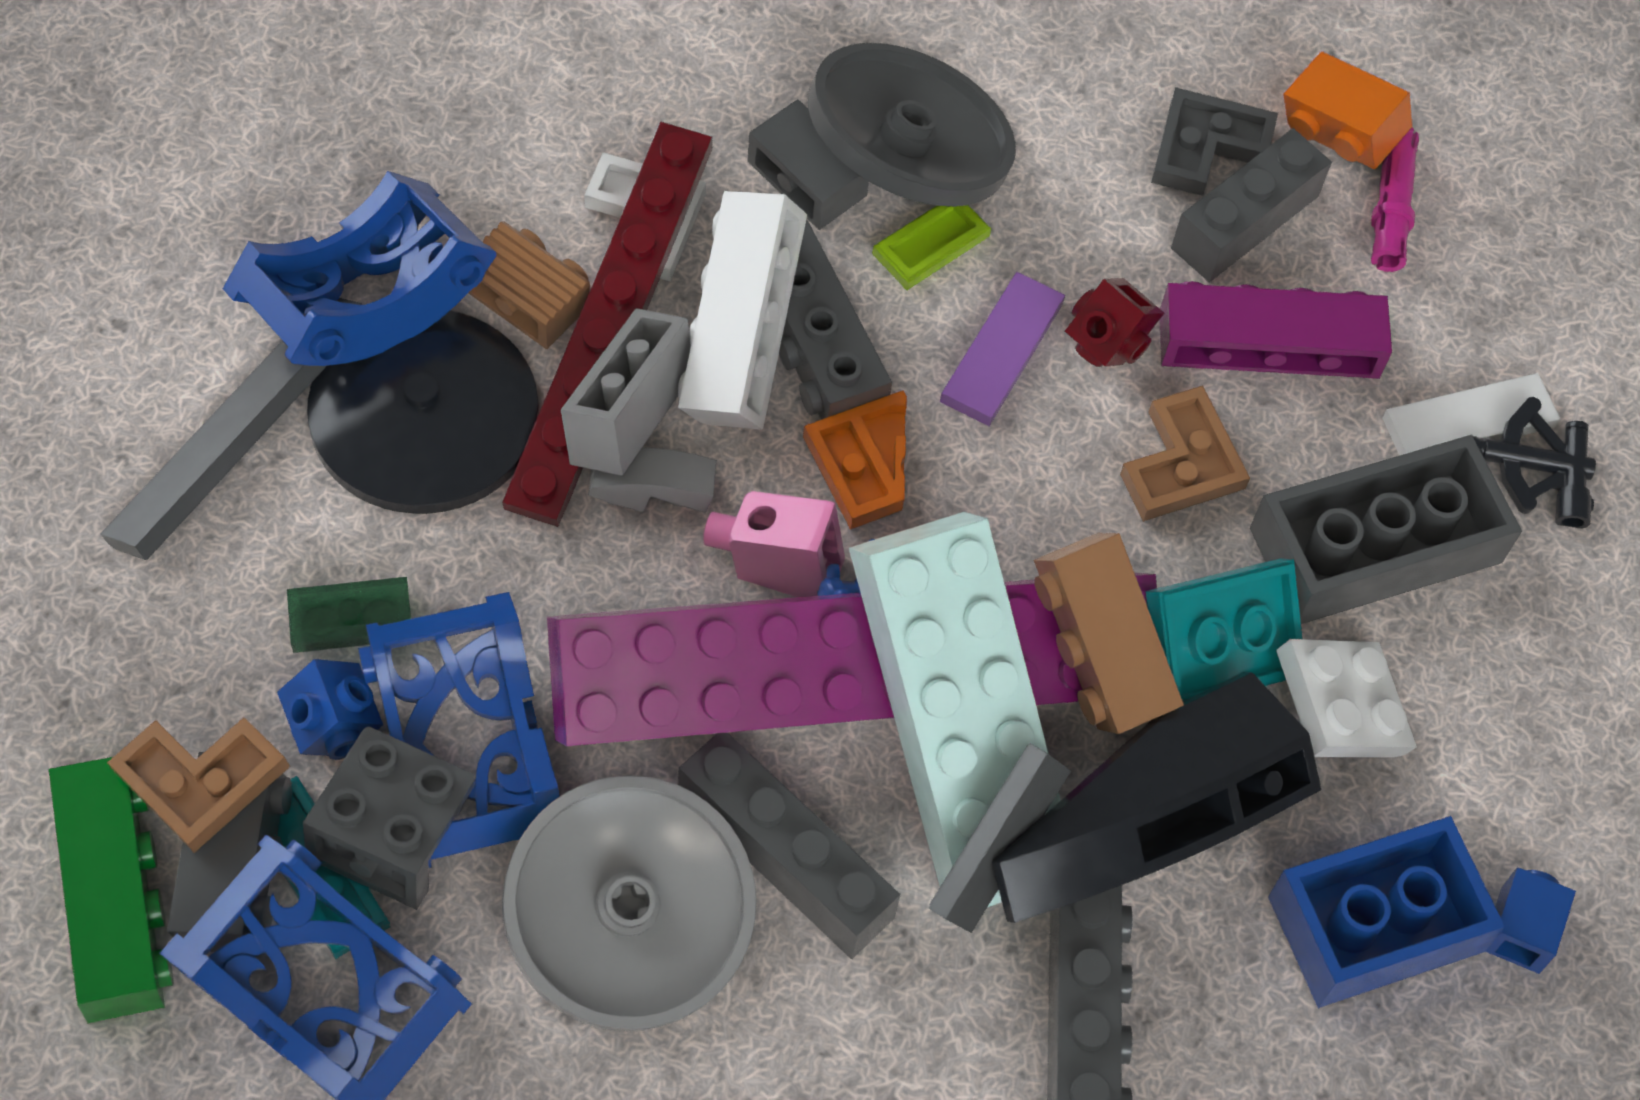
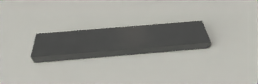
M343 298L337 300L338 302L362 305V303ZM282 340L100 533L101 536L116 550L148 560L326 366L292 364L285 356L288 346Z

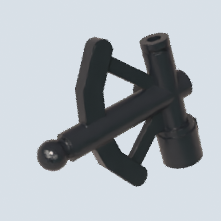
M1529 397L1505 423L1501 441L1489 438L1481 440L1477 436H1473L1485 461L1499 463L1502 483L1521 513H1530L1537 505V497L1551 489H1556L1558 494L1556 497L1555 523L1560 526L1580 529L1586 528L1591 524L1594 499L1590 495V490L1586 488V480L1592 479L1595 473L1596 460L1595 458L1587 457L1589 425L1586 422L1570 421L1566 423L1564 444L1538 413L1542 406L1540 400L1536 397ZM1530 422L1553 450L1521 445L1520 440L1524 427ZM1521 468L1548 472L1553 475L1529 488L1521 474Z

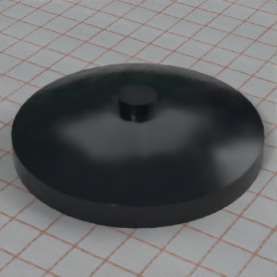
M450 310L422 333L393 346L383 353L350 363L326 366L311 383L307 415L316 453L325 469L343 488L356 497L387 510L412 514L446 512L475 503L500 488L514 475L538 417V394L533 373L526 359L505 335L475 317Z

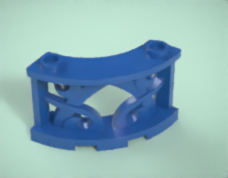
M387 171L373 193L354 212L339 222L342 230L319 242L312 236L298 241L279 244L248 241L222 289L233 301L249 303L288 346L285 356L292 364L308 366L345 364L383 353L393 346L425 331L454 308L471 289L480 284L485 272L497 254L489 245L484 244L438 199L440 194L429 183ZM427 215L430 220L418 230V225ZM446 234L449 240L443 247L441 242L436 241ZM399 270L396 284L390 295L366 305L337 301L343 293L344 285L363 274L383 275Z
M509 592L485 597L486 603L381 626L378 625V622L367 624L366 630L370 646L358 648L365 683L378 682L388 733L391 737L433 755L423 744L435 715L454 689L464 705L473 713L490 720H511L513 730L495 738L480 756L476 770L475 786L467 797L469 800L476 801V816L455 820L451 823L429 859V868H432V859L519 840L538 814L560 797L543 731L537 725L532 700L526 702L522 700L534 697L520 623ZM491 627L490 631L465 645L456 654L453 653L446 639L448 636ZM433 640L444 663L436 675L432 664L425 657L419 654H412L413 660L419 667V673L411 680L401 678L393 665L392 649ZM473 672V679L478 689L483 679L492 678L498 683L499 691L492 699L483 700L474 694L465 678ZM395 697L405 702L416 703L407 722L404 734L401 729ZM508 756L516 762L517 770L514 773L506 775L497 770L498 784L488 783L490 767L496 758ZM462 805L461 809L459 810L458 814L456 815V817L461 813V810H462V808H463V805ZM488 805L512 807L488 813Z
M265 835L257 844L261 849L183 938L177 933L160 954L217 1003H220L246 1024L247 1028L304 1072L335 1100H385L457 1011L465 1014L472 1005L455 988L462 978L435 955H432L425 963L371 921L315 873L322 863L297 841L292 839L285 848L268 835ZM280 872L296 886L300 897L294 906L285 908L277 903L274 893H272L269 907L271 915L278 925L264 928L252 914L249 905L274 876ZM316 898L346 923L311 920L316 910ZM241 916L251 933L231 941L211 955L206 956ZM302 944H334L349 947L358 980V1013L343 1007H322L302 1015L291 1026L283 1021L280 1016L284 1012L290 998L292 979L288 963L280 948ZM372 944L398 964L400 968L393 969L380 978ZM264 953L271 959L278 976L276 986L268 992L257 991L250 984L251 975L255 971H266L262 962L255 958ZM403 984L416 985L426 991L430 997L403 1030L398 1032L379 1023L381 1010L388 1014L397 1015L411 1009V1006L399 1004L395 998V993ZM326 1021H339L356 1027L353 1038L349 1033L338 1029L340 1040L333 1047L321 1045L317 1039V1031L320 1025ZM376 1037L392 1042L361 1079L371 1057Z

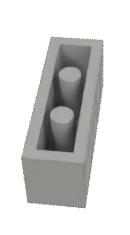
M637 308L634 310L561 409L570 465L623 476L678 397V383L681 375L686 371L691 348L688 318Z

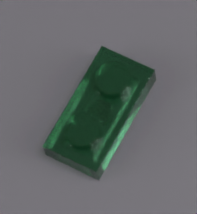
M407 577L287 589L290 642L293 653L370 645L366 630L367 624L378 622V625L381 626L412 619Z

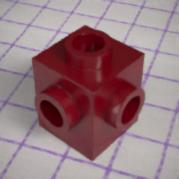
M1106 278L1101 281L1095 290L1087 291L1076 302L1071 312L1075 318L1064 332L1078 343L1075 346L1077 353L1096 367H1102L1103 365L1105 367L1118 366L1126 362L1132 364L1149 347L1151 338L1148 334L1163 316L1164 312L1126 279Z

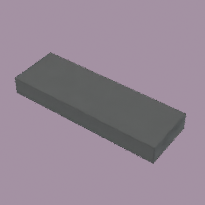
M1029 744L929 904V909L949 922L972 933L998 891L992 861L1045 815L1071 770L1046 752Z

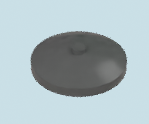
M884 43L848 45L832 52L823 60L809 87L807 103L809 115L817 133L827 147L855 173L874 185L900 197L937 206L975 204L992 196L1001 187L1013 166L1016 155L1015 138L1008 120L998 105L970 78L948 64L924 53Z

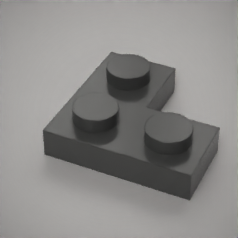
M1175 87L1151 183L1203 196L1214 154L1248 163L1271 145L1278 113Z

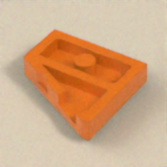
M904 390L804 426L803 438L850 530L903 509L905 496L904 461L906 456L905 413L907 407V396Z

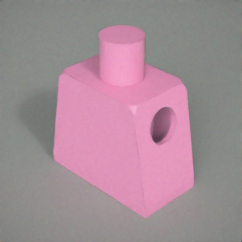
M751 491L745 495L737 517L711 512L704 529L705 546L731 551L738 579L795 597L818 596L819 586L823 579L827 577V567L830 564H838L841 571L845 560L836 503L827 500Z

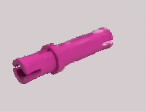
M1411 128L1382 161L1378 205L1374 207L1371 216V225L1375 229L1371 263L1372 265L1377 264L1376 268L1385 272L1399 271L1406 265L1407 238L1415 224V212L1411 207L1419 133H1414V128Z

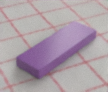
M1016 271L942 391L940 402L990 427L1061 309L1065 295Z

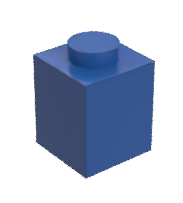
M1517 867L1501 887L1495 906L1505 928L1485 952L1540 974L1557 954L1576 891L1560 885L1555 877L1539 870L1526 871Z

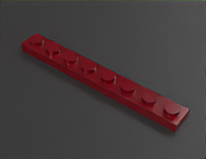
M660 121L502 501L504 510L556 527L559 526L583 470V467L570 465L561 409L636 308L648 309L712 152V136Z

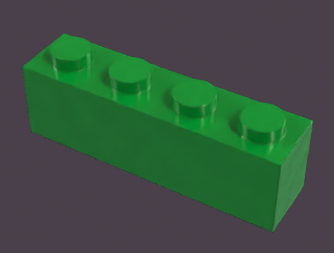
M113 757L48 769L77 1005L87 1023L165 1008L162 988L174 986L172 965L160 954L164 948L157 949L154 928L165 926V914L160 890H149L146 870L157 868V856L151 831L141 833L138 814L149 811V807L109 766L107 762Z

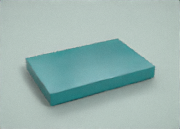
M1276 559L1146 591L1147 608L1182 701L1242 672H1253L1265 686L1286 681L1276 650L1290 639H1303L1294 559Z

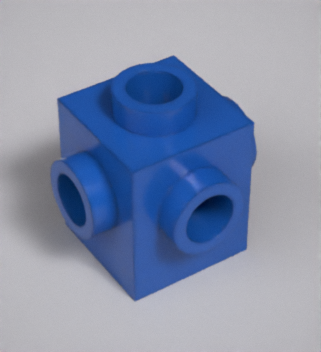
M313 659L277 691L300 755L328 756L332 760L344 759L364 728L372 727L378 730L383 726L373 699L372 690L365 683L360 663Z

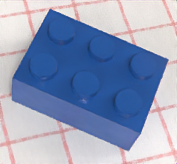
M1451 816L1285 869L1268 896L1318 1008L1484 953L1505 928Z

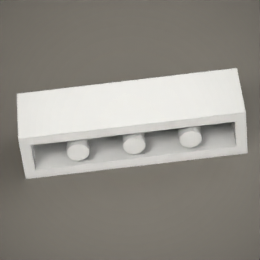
M724 191L720 210L714 216L712 224L714 240L709 264L704 267L701 275L702 297L699 311L690 327L691 348L686 371L681 375L678 383V408L700 423L763 430L807 214L785 194Z

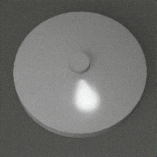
M628 775L602 778L582 784L555 799L538 814L521 836L511 857L503 886L502 913L506 938L519 969L530 985L549 1004L565 1015L594 1027L617 1031H639L662 1027L692 1014L707 1004L725 987L739 968L748 950L756 919L757 901L754 876L747 853L730 824L715 808L695 793L679 785L652 777Z

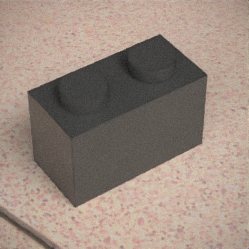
M799 99L749 132L747 162L781 194H785L798 207L801 206L802 210L807 214V219L818 230L825 227L867 196L869 181L851 170L827 147L812 123L808 108Z

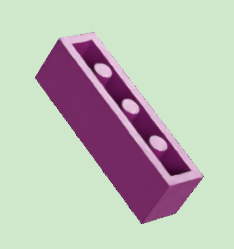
M1187 281L1180 284L1168 283L1160 309L1164 312L1160 318L1161 366L1380 379L1392 354L1388 296L1368 295L1361 291L1331 293L1314 292L1307 288H1294L1291 290L1264 289L1247 284L1235 287L1213 286L1195 281Z

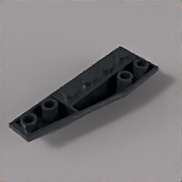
M1242 672L1184 700V706L1152 719L992 861L1006 921L1016 923L1147 876L1224 842L1321 791L1309 732L1253 672Z

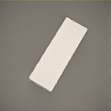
M1535 373L1386 409L1383 421L1400 456L1471 434L1481 440L1489 438L1501 441L1505 423L1529 397H1536L1540 400L1542 406L1538 413L1551 428L1557 426L1560 417L1539 374ZM1529 422L1524 427L1522 436L1535 433L1537 430Z

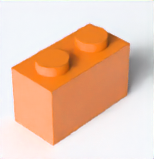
M1323 51L1314 58L1283 94L1287 124L1291 129L1294 128L1306 140L1313 139L1335 150L1339 156L1347 161H1358L1374 170L1412 128L1410 92Z

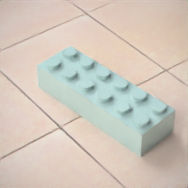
M961 512L849 548L939 886H941L1025 748L1032 744L1049 754L988 518L967 512ZM1059 792L1046 813L1061 801ZM999 889L988 907L1002 903Z

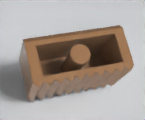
M501 221L498 227L492 229L490 235L485 236L483 243L489 245L497 255L485 272L483 280L478 286L471 289L468 294L545 349H548L579 318L590 292V281L586 272L571 259H564L561 262L547 252L545 245L535 233L528 229H522L519 232L505 221Z

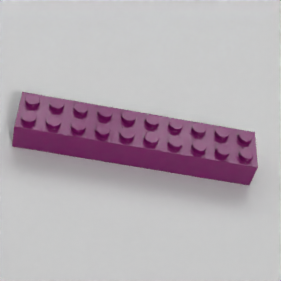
M1135 573L1147 605L1146 591L1157 589L1156 574ZM1034 580L1004 582L1036 705L1079 702L1078 692L1082 690L1075 668L1068 667L1059 652L1056 635L1061 633L1053 610L1048 611L1042 604L1037 594ZM861 593L547 616L554 735L557 742L567 747L894 718Z

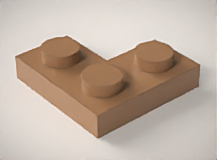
M1203 385L1151 402L1148 413L1167 450L1123 464L1120 473L1143 522L1246 489L1250 477Z
M245 717L197 759L155 720L107 762L112 770L193 853L199 850L290 767L286 758Z

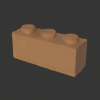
M1096 533L1034 559L1039 576L1035 577L1034 580L1037 594L1044 607L1048 611L1053 610L1061 633L1056 635L1057 646L1067 666L1075 668L1082 690L1078 692L1079 705L1085 718L1091 725H1096L1098 730L1121 734L1184 706L1120 533Z

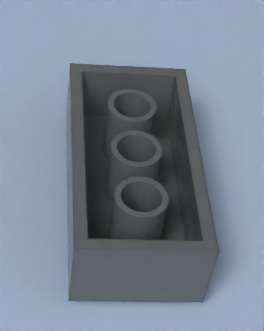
M1472 434L1266 494L1263 496L1250 526V530L1265 562L1276 559H1294L1301 624L1501 564L1522 532Z

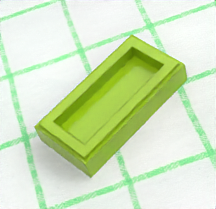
M936 205L874 245L872 254L906 290H909L988 238L991 228L969 205Z

